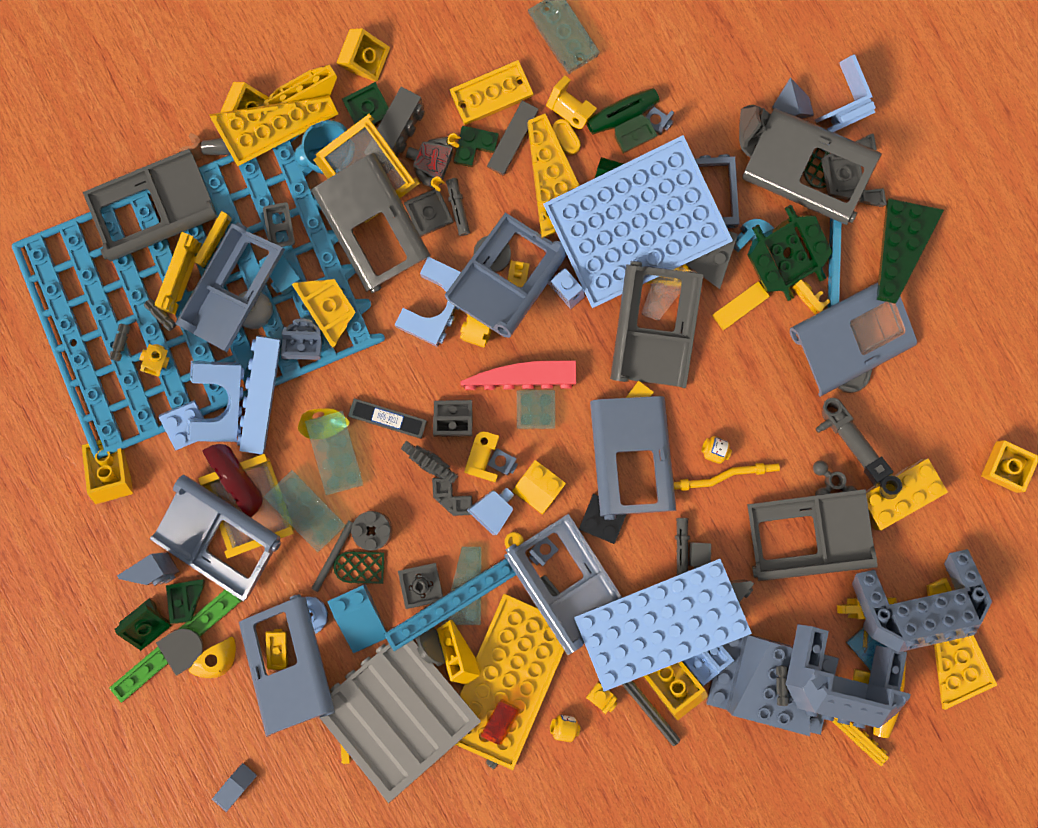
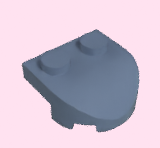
M304 318L295 319L288 327H284L282 331V359H321L322 337L319 327L312 320Z

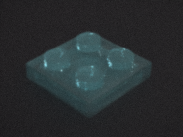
M517 390V429H555V390Z

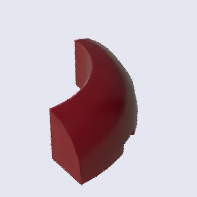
M216 444L202 450L211 468L215 470L221 479L220 482L226 491L232 495L242 512L249 517L255 515L262 506V493L247 475L232 449L224 444Z

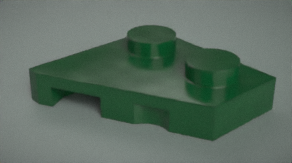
M204 579L166 585L171 625L192 621L205 584Z

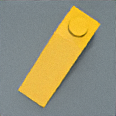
M449 620L437 629L450 681L467 685L480 676L477 661L453 620Z

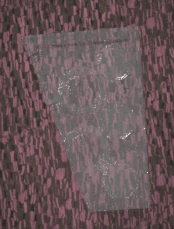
M678 267L674 269L680 271L695 272L683 267ZM663 276L653 279L641 315L660 320L680 294L681 279Z

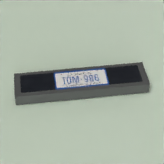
M355 398L348 417L422 439L427 420Z

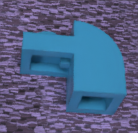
M761 219L747 221L740 228L745 234L741 232L737 236L734 249L739 252L750 239L753 241L756 238L752 227L760 225L763 233L775 228Z

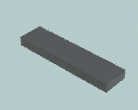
M521 101L487 165L488 168L503 176L505 175L528 132V120L536 117L539 111L538 108Z

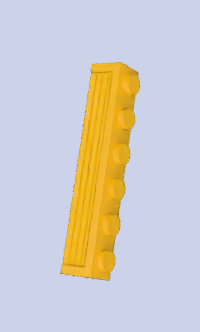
M834 718L832 722L878 765L882 766L889 759L886 755L887 752L883 748L880 749L876 741H871L865 731L861 732L859 727L853 726L851 721L850 725L838 723V718Z

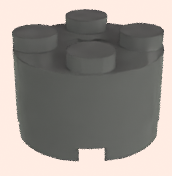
M368 511L360 514L355 519L351 534L355 543L362 549L377 550L386 546L391 540L392 524L386 515L376 511ZM369 527H376L375 535H369Z

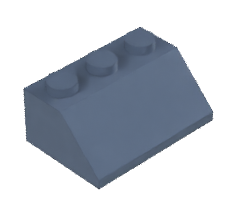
M168 552L154 553L126 569L117 577L125 581L143 585L154 584L156 586L163 583L167 584L176 578L175 574L179 570Z

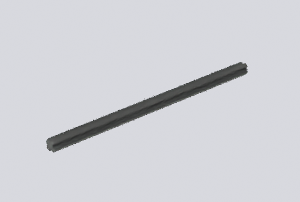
M547 576L541 577V580L552 596L560 594ZM633 681L622 684L672 746L677 745L681 741L680 738Z

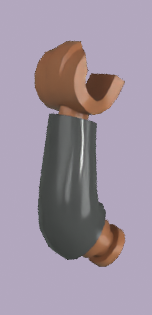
M192 133L188 137L194 144L180 148V151L190 149L195 161L200 160L204 155H231L222 138L203 140L201 142L199 137Z

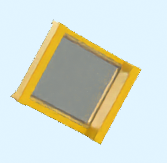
M370 113L315 154L316 158L313 160L327 179L365 156L375 153L399 199L420 184L416 177L414 179L411 177L372 123L374 119ZM373 216V217H371L370 219L366 220L365 223H367L368 221H370V220H371L372 218H374L375 216Z
M265 454L240 462L263 497L262 506L251 518L280 536V539L294 534L295 528L270 459ZM216 472L198 478L200 485L205 486L206 489L242 512L232 495L226 491L220 482L221 479ZM222 520L219 528L227 548L224 551L227 559L263 546L226 521Z

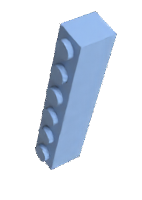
M258 335L256 339L252 340L251 350L254 351V356L250 358L248 370H251V376L247 377L245 386L248 389V396H244L243 408H246L245 416L242 415L240 420V427H243L242 434L238 435L237 445L240 446L239 451L255 454H264L282 339Z

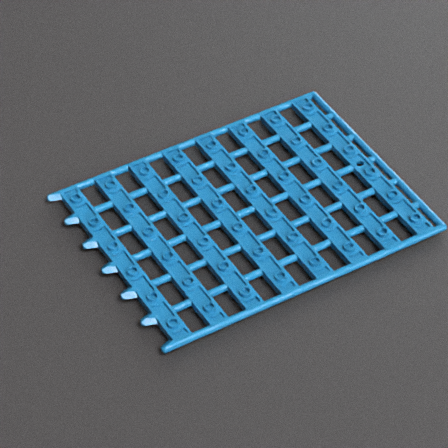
M298 136L272 148L281 168V174L265 180L258 160L255 157L239 166L247 188L232 194L229 192L220 167L234 162L232 155L198 167L217 215L219 216L221 211H223L232 218L225 231V235L232 223L235 225L237 222L242 224L234 201L251 195L261 222L247 227L246 231L253 234L265 229L267 234L263 207L275 204L269 187L286 180L296 208L289 210L290 217L300 215L311 242L297 248H293L292 245L283 247L285 249L283 255L302 282H307L297 255L314 249L325 275L315 281L335 279L355 310L354 316L346 327L353 344L352 347L336 353L334 347H331L320 329L322 337L321 359L303 367L300 366L298 359H282L280 348L278 365L282 375L276 378L275 386L385 340V336L381 333L369 334L362 314L371 307V302L369 299H355L348 279L356 272L352 264L341 265L333 246L338 242V239L333 230L326 229L319 212L321 208L312 195L305 178L313 170L310 167L299 165L295 160V151L291 142ZM144 190L101 209L102 216L113 241L125 238L115 210L128 204L132 205L141 230L160 223L150 198L149 190ZM88 212L14 242L11 246L91 452L95 458L99 448L89 425V422H94L104 448L97 455L98 459L108 456L107 452L113 454L119 448L125 449L166 432L163 425L159 426L148 399L149 397L164 391L171 409L191 402L184 385L185 382L190 381V373L183 376L180 375L170 348L186 342L194 361L239 363L241 368H244L243 381L245 386L247 377L251 376V370H248L250 358L254 356V351L251 350V345L243 325L230 346L233 355L219 361L215 360L209 342L181 328L183 335L167 341L159 321L150 313L151 311L144 307V303L150 298L142 279L159 273L163 283L173 257L168 240L165 239L148 246L155 265L140 272L132 253L114 260L113 263L120 280L104 286L93 260L102 255L100 249L103 247L90 251L80 224L93 219L91 212ZM275 213L272 216L274 224L285 221L284 213ZM202 225L184 232L194 236L202 245L207 238ZM287 231L276 233L277 242L288 241ZM61 233L71 260L55 266L45 238ZM221 238V240H220V242L218 243V245H217L216 248L219 247V245H220V243L222 242L223 238ZM251 243L247 244L237 262L240 271L229 276L224 285L225 290L229 291L226 284L241 278L244 279L247 289H249L262 265L258 263ZM23 247L27 251L35 272L32 276L21 251ZM214 253L212 254L211 258L209 259L207 265L204 268L197 265L201 277L204 271L206 270L208 264L210 263L212 257L214 256ZM74 267L84 294L68 300L58 273ZM37 281L49 307L47 310H44L34 283ZM267 283L265 284L261 292L270 299L273 306V314L267 325L263 326L267 337L283 340L282 331L284 324L276 304L293 298L300 318L312 320L319 327L295 289L285 296L281 294L272 297ZM123 287L134 314L118 321L107 293ZM186 288L181 301L176 302L179 305L176 312L177 319L194 290L188 292ZM88 302L98 329L82 335L72 307ZM50 316H52L62 341L60 345L57 343L48 320ZM137 321L147 348L149 344H158L163 346L165 350H168L166 357L170 359L167 368H162L159 376L161 385L145 391L135 366V362L140 361L142 352L131 356L127 343L125 344L124 351H121L122 357L120 361L111 360L112 364L96 370L85 342L101 336L110 356V352L113 351L112 346L116 333H119L117 331L119 324L129 325ZM74 339L77 341L76 346L71 345V341ZM66 351L76 376L74 380L71 379L61 352ZM115 371L126 399L110 405L99 377ZM203 384L211 405L200 409L203 416L227 406L228 394L225 388L216 384ZM77 386H80L90 414L88 415L85 414L75 389ZM248 389L243 391V397L239 401L243 400L244 396H248ZM129 406L140 434L123 440L113 412Z

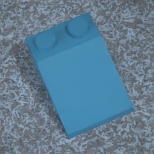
M366 584L327 601L353 653L386 639L384 633L387 631Z

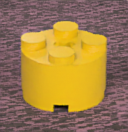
M468 315L466 322H463L460 339L485 348L492 329Z

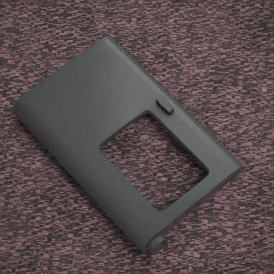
M775 108L765 126L766 131L762 133L742 179L845 225H848L849 222L853 223L857 216V212H855L856 206L882 153ZM815 148L823 149L864 167V172L849 202H842L801 184L800 178Z
M190 149L181 151L83 192L103 242V248L100 249L102 256L110 262L218 218ZM144 190H149L161 222L120 240L113 241L102 216L101 209Z
M375 153L365 156L311 189L366 292L371 291V293L380 290L382 288L380 285L431 256ZM382 212L404 250L407 259L383 274L377 275L356 239L353 228Z
M631 261L630 264H626L610 379L622 382L632 380L686 388L704 274L642 266V262ZM645 275L681 279L676 324L673 331L640 328L637 326L643 278Z
M866 489L747 504L756 566H752L753 576L758 578V581L878 567ZM811 516L813 518L818 549L816 554L770 560L763 558L759 533L760 522Z

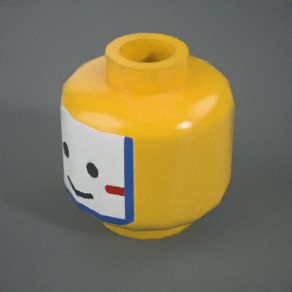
M712 436L704 441L701 452L704 453L705 459L721 464L725 459L728 460L730 458L732 449H729L730 444L727 440Z
M558 715L551 721L550 733L553 734L555 740L572 742L580 734V725H578L575 717Z

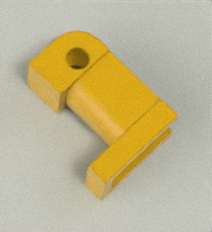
M564 76L554 86L546 106L567 120L573 127L582 129L588 120L594 116L597 108L587 100L581 103L566 90L571 79Z
M480 432L476 435L464 473L496 483L498 475L485 470L491 451L496 449L499 440L498 435L489 432ZM487 439L488 443L486 445H482L481 440Z

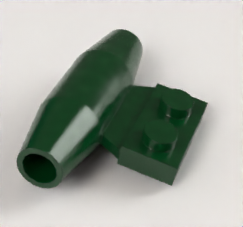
M654 88L631 94L603 108L586 123L589 131L594 135L615 128V139L623 154L656 138L657 134L650 120L642 114L660 101L658 93Z

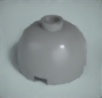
M247 291L239 294V297H244ZM262 292L243 323L244 327L259 329L269 322L273 314V306L270 299Z

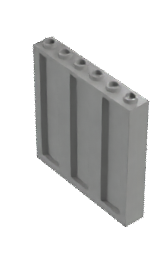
M413 640L396 651H393L390 644L387 646L385 643L376 650L377 654L374 657H367L361 662L360 665L362 667L357 671L352 670L345 676L346 681L341 685L337 683L330 689L335 713L320 717L322 722L388 803L481 722L433 663H427L420 656L417 650L418 645Z

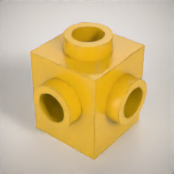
M149 344L147 350H142L139 359L143 361L140 371L159 377L162 368H167L170 359L166 357L168 350H165L163 346L158 344Z

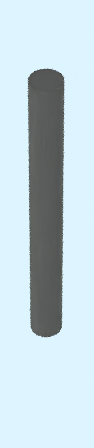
M348 520L314 582L312 590L319 591L351 533L353 522Z

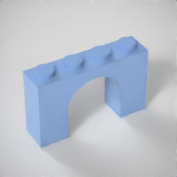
M428 257L420 275L422 278L441 286L447 292L461 272ZM448 301L444 311L438 316L431 318L419 316L403 308L395 326L438 347L439 343L442 344L447 335L444 332L447 326L451 327L455 319L453 314L459 308Z
M191 361L190 381L192 383L222 386L227 391L228 404L224 412L215 418H188L187 438L189 441L237 442V436L241 434L238 417L242 416V407L239 406V399L243 397V387H240V380L244 379V368H241L239 363Z

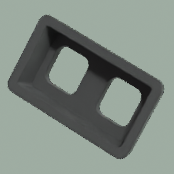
M288 203L264 206L263 213L268 241L281 247L294 245L295 239ZM283 212L285 222L274 224L273 214ZM287 231L288 241L277 242L276 233Z

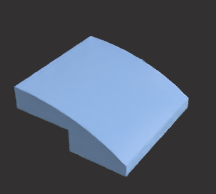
M719 646L682 662L703 687L734 662V660L723 646Z

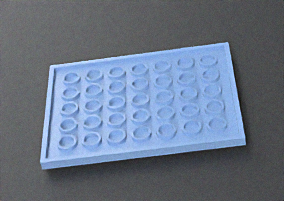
M684 135L543 204L592 308L622 294L626 264H630L631 261L642 262V266L674 270L733 241ZM645 275L643 284L659 276Z

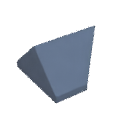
M790 77L772 106L773 110L777 108L801 119L814 116L809 96Z

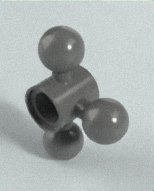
M819 460L814 463V473L819 476L824 475L826 485L825 488H819L815 496L831 494V490L840 489L842 492L857 490L854 486L845 485L846 477L843 473L830 472L825 461ZM834 475L839 478L837 486H834L831 481Z

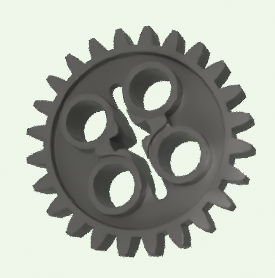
M405 441L401 447L406 454L410 455L409 459L417 463L421 469L429 474H433L441 479L444 478L451 483H454L458 475L449 469L450 466L431 451H427L418 445L414 446L408 441Z

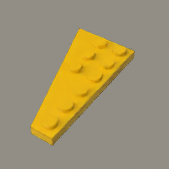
M323 96L209 114L235 163L237 166H240L305 132L311 125L338 115V112L331 97Z
M542 114L528 120L527 124L541 238H545L556 233V230L543 204L580 185L546 114Z
M941 578L926 585L928 596L952 591L947 578ZM974 635L934 644L942 709L946 710L997 686Z

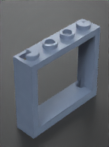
M728 154L719 155L717 158H711L709 155L700 156L695 159L698 167L728 165L732 217H722L727 228H737L739 225L735 157H730Z

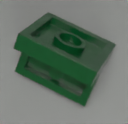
M149 598L121 620L119 626L114 630L118 636L141 651L170 628L171 624L159 614L154 601Z

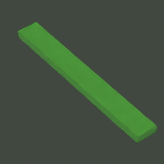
M224 590L195 614L192 621L186 622L179 629H190L201 636L242 602V600ZM159 647L155 648L109 687L121 703L168 664Z

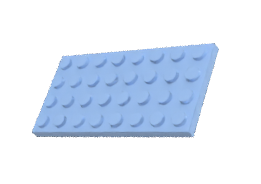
M721 559L574 617L604 691L752 634Z

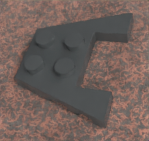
M874 134L855 141L873 150H877ZM832 153L823 157L821 161L827 195L850 200L862 176L861 166ZM884 188L864 190L859 203L878 207L886 206Z

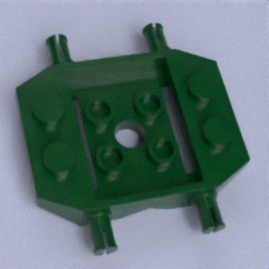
M792 205L785 207L789 218L775 229L763 233L760 225L752 227L756 238L753 239L747 254L765 291H782L787 301L795 298L790 286L813 272L816 273L819 281L827 278L822 268L832 254V250L816 216L797 215ZM795 227L798 228L812 259L810 260L794 229ZM789 247L791 253L785 258L783 251Z

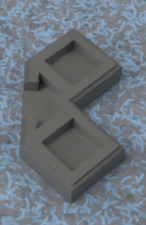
M432 478L433 498L453 516L471 515L467 509L472 506V496H453L451 482L444 478Z

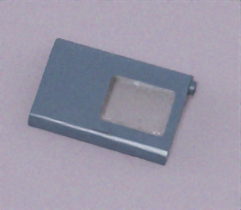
M877 282L790 328V335L793 341L798 345H802L819 388V397L917 345V339L901 296L896 304L876 300Z

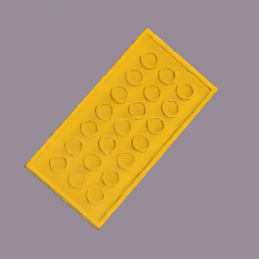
M503 594L476 657L480 676L467 685L464 684L460 697L481 722L455 745L511 770L516 765L564 652L563 647L538 608Z

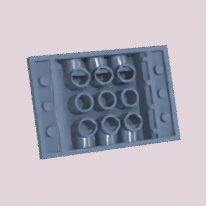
M747 635L722 645L734 662L711 680L706 700L707 705L725 709L732 716L810 736V732L821 735L824 719L821 718L822 714H818V717L805 715L806 710L797 708L789 690L787 694L789 704L787 706L777 705L776 678L778 675H776V667L784 665L789 670L793 646L754 635ZM824 654L821 671L834 674L835 676L839 658Z

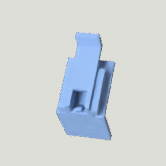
M855 54L839 62L855 101L815 119L816 123L831 117L833 126L827 128L831 132H835L875 113L874 109L876 107L870 99L873 96Z

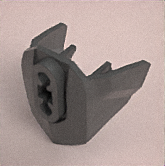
M747 105L741 109L739 142L742 151L750 158L762 133L766 131L765 126L771 115L764 108L756 105Z

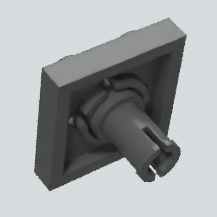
M436 563L398 571L405 609L432 604L443 597Z

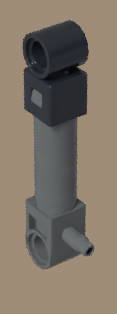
M836 398L827 399L822 408V416L825 421L816 427V431L820 433L831 427L835 434L838 433L864 467V473L876 487L881 484L879 488L881 496L885 499L896 498L902 489L901 480L896 476H892L893 470L882 456H878L853 423V417L842 402ZM834 407L837 412L831 413L827 408ZM892 484L895 487V491H889L886 485Z

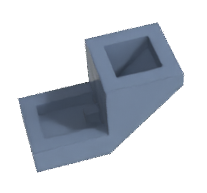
M242 763L212 800L227 812L257 775Z

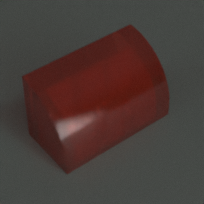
M500 699L481 736L495 744L502 745L521 709Z

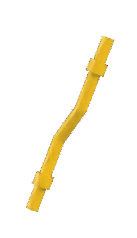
M756 463L755 466L732 467L711 479L692 481L681 479L680 482H674V490L687 491L689 488L712 487L733 475L751 473L762 475L765 472L780 471L779 463L766 465L764 463Z

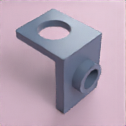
M653 107L646 118L650 120V117L654 114L661 117L659 124L651 122L654 130L661 135L665 129L668 130L673 124L672 117L674 112L671 110L668 115H665Z
M498 448L488 463L490 467L507 476L509 472L511 474L514 473L518 464L516 463L517 458L508 455ZM500 455L506 458V464L502 467L495 464V458Z
M546 537L529 551L531 554L529 558L536 565L540 563L543 566L559 549ZM542 544L550 545L551 552L548 555H543L540 552Z

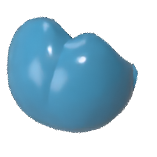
M325 120L311 125L303 135L302 144L295 150L294 157L296 162L303 167H310L315 172L323 174L313 160L316 158L315 154L347 131L346 127L334 120ZM348 139L325 157L336 173L347 168L353 160L355 153L354 142Z

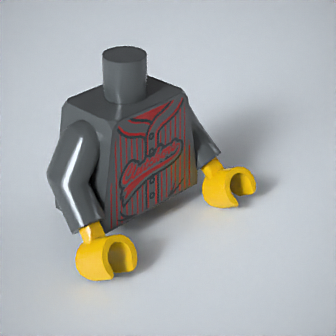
M452 133L448 137L422 142L419 150L412 147L408 148L406 158L415 161L413 167L416 176L423 185L435 188L437 191L441 190L438 185L445 184L443 179L454 153L451 146L459 147V144L455 141L461 139L460 136Z

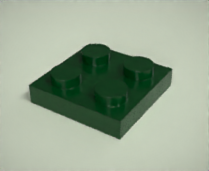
M376 82L342 98L354 124L370 113L374 119L372 123L376 126L381 123L389 109ZM366 127L360 130L359 133L366 131Z

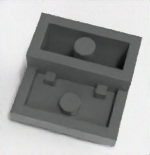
M472 400L434 401L433 437L473 436Z

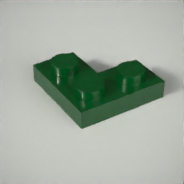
M462 126L460 132L461 139L458 141L459 147L456 149L454 164L473 167L476 150L494 153L499 133Z

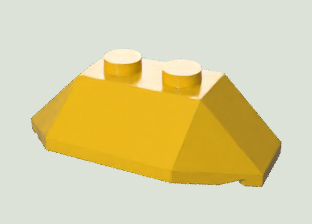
M330 65L309 70L277 88L264 103L265 105L330 96L337 76Z

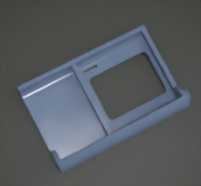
M505 212L445 293V297L451 304L501 336L510 338L567 254L561 241L551 242L547 238H541L538 232ZM514 234H519L546 252L523 287L514 285L490 268Z

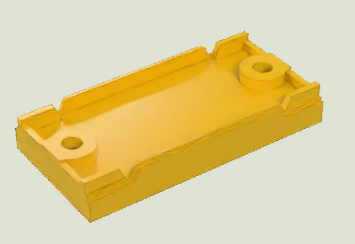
M519 60L449 89L464 125L481 120L533 96L532 89ZM462 104H465L466 107H465V108H461V105H462Z
M184 232L181 233L155 302L156 307L176 315L179 307L176 302L181 301L195 262H193L196 257L195 254L199 252L202 245L194 236Z

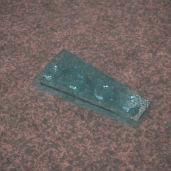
M462 547L450 592L481 573L482 547ZM481 597L445 619L442 625L449 620H453L455 625H481Z

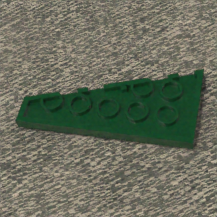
M888 198L885 208L876 300L896 304L944 210Z

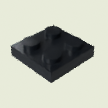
M593 494L579 530L615 544L627 514L617 515L614 520H604V517L600 516L599 496Z

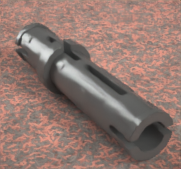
M458 179L446 180L450 196L448 200L452 204L458 235H469L470 230L462 202L463 194L460 193Z
M676 518V576L688 571L689 518Z

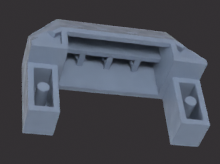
M969 550L949 553L944 563L955 587L954 591L891 605L888 603L875 570L857 573L852 586L866 618L863 624L865 631L872 639L897 652L975 635L986 616L992 600Z
M798 624L786 686L797 708L806 710L805 715L818 717V714H822V719L834 721V718H838V723L850 725L851 721L854 722L853 726L865 729L866 725L881 728L910 699L911 694L900 691L907 652H897L888 647L876 646L869 684L834 676V674L821 671L829 631Z

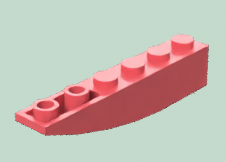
M534 361L512 364L479 373L460 381V385L465 387V390H476V387H484V390H495V387H503V390H514L515 386H522L524 390L534 389V386H541V389H553V386H560V389H572V386L576 385V361Z

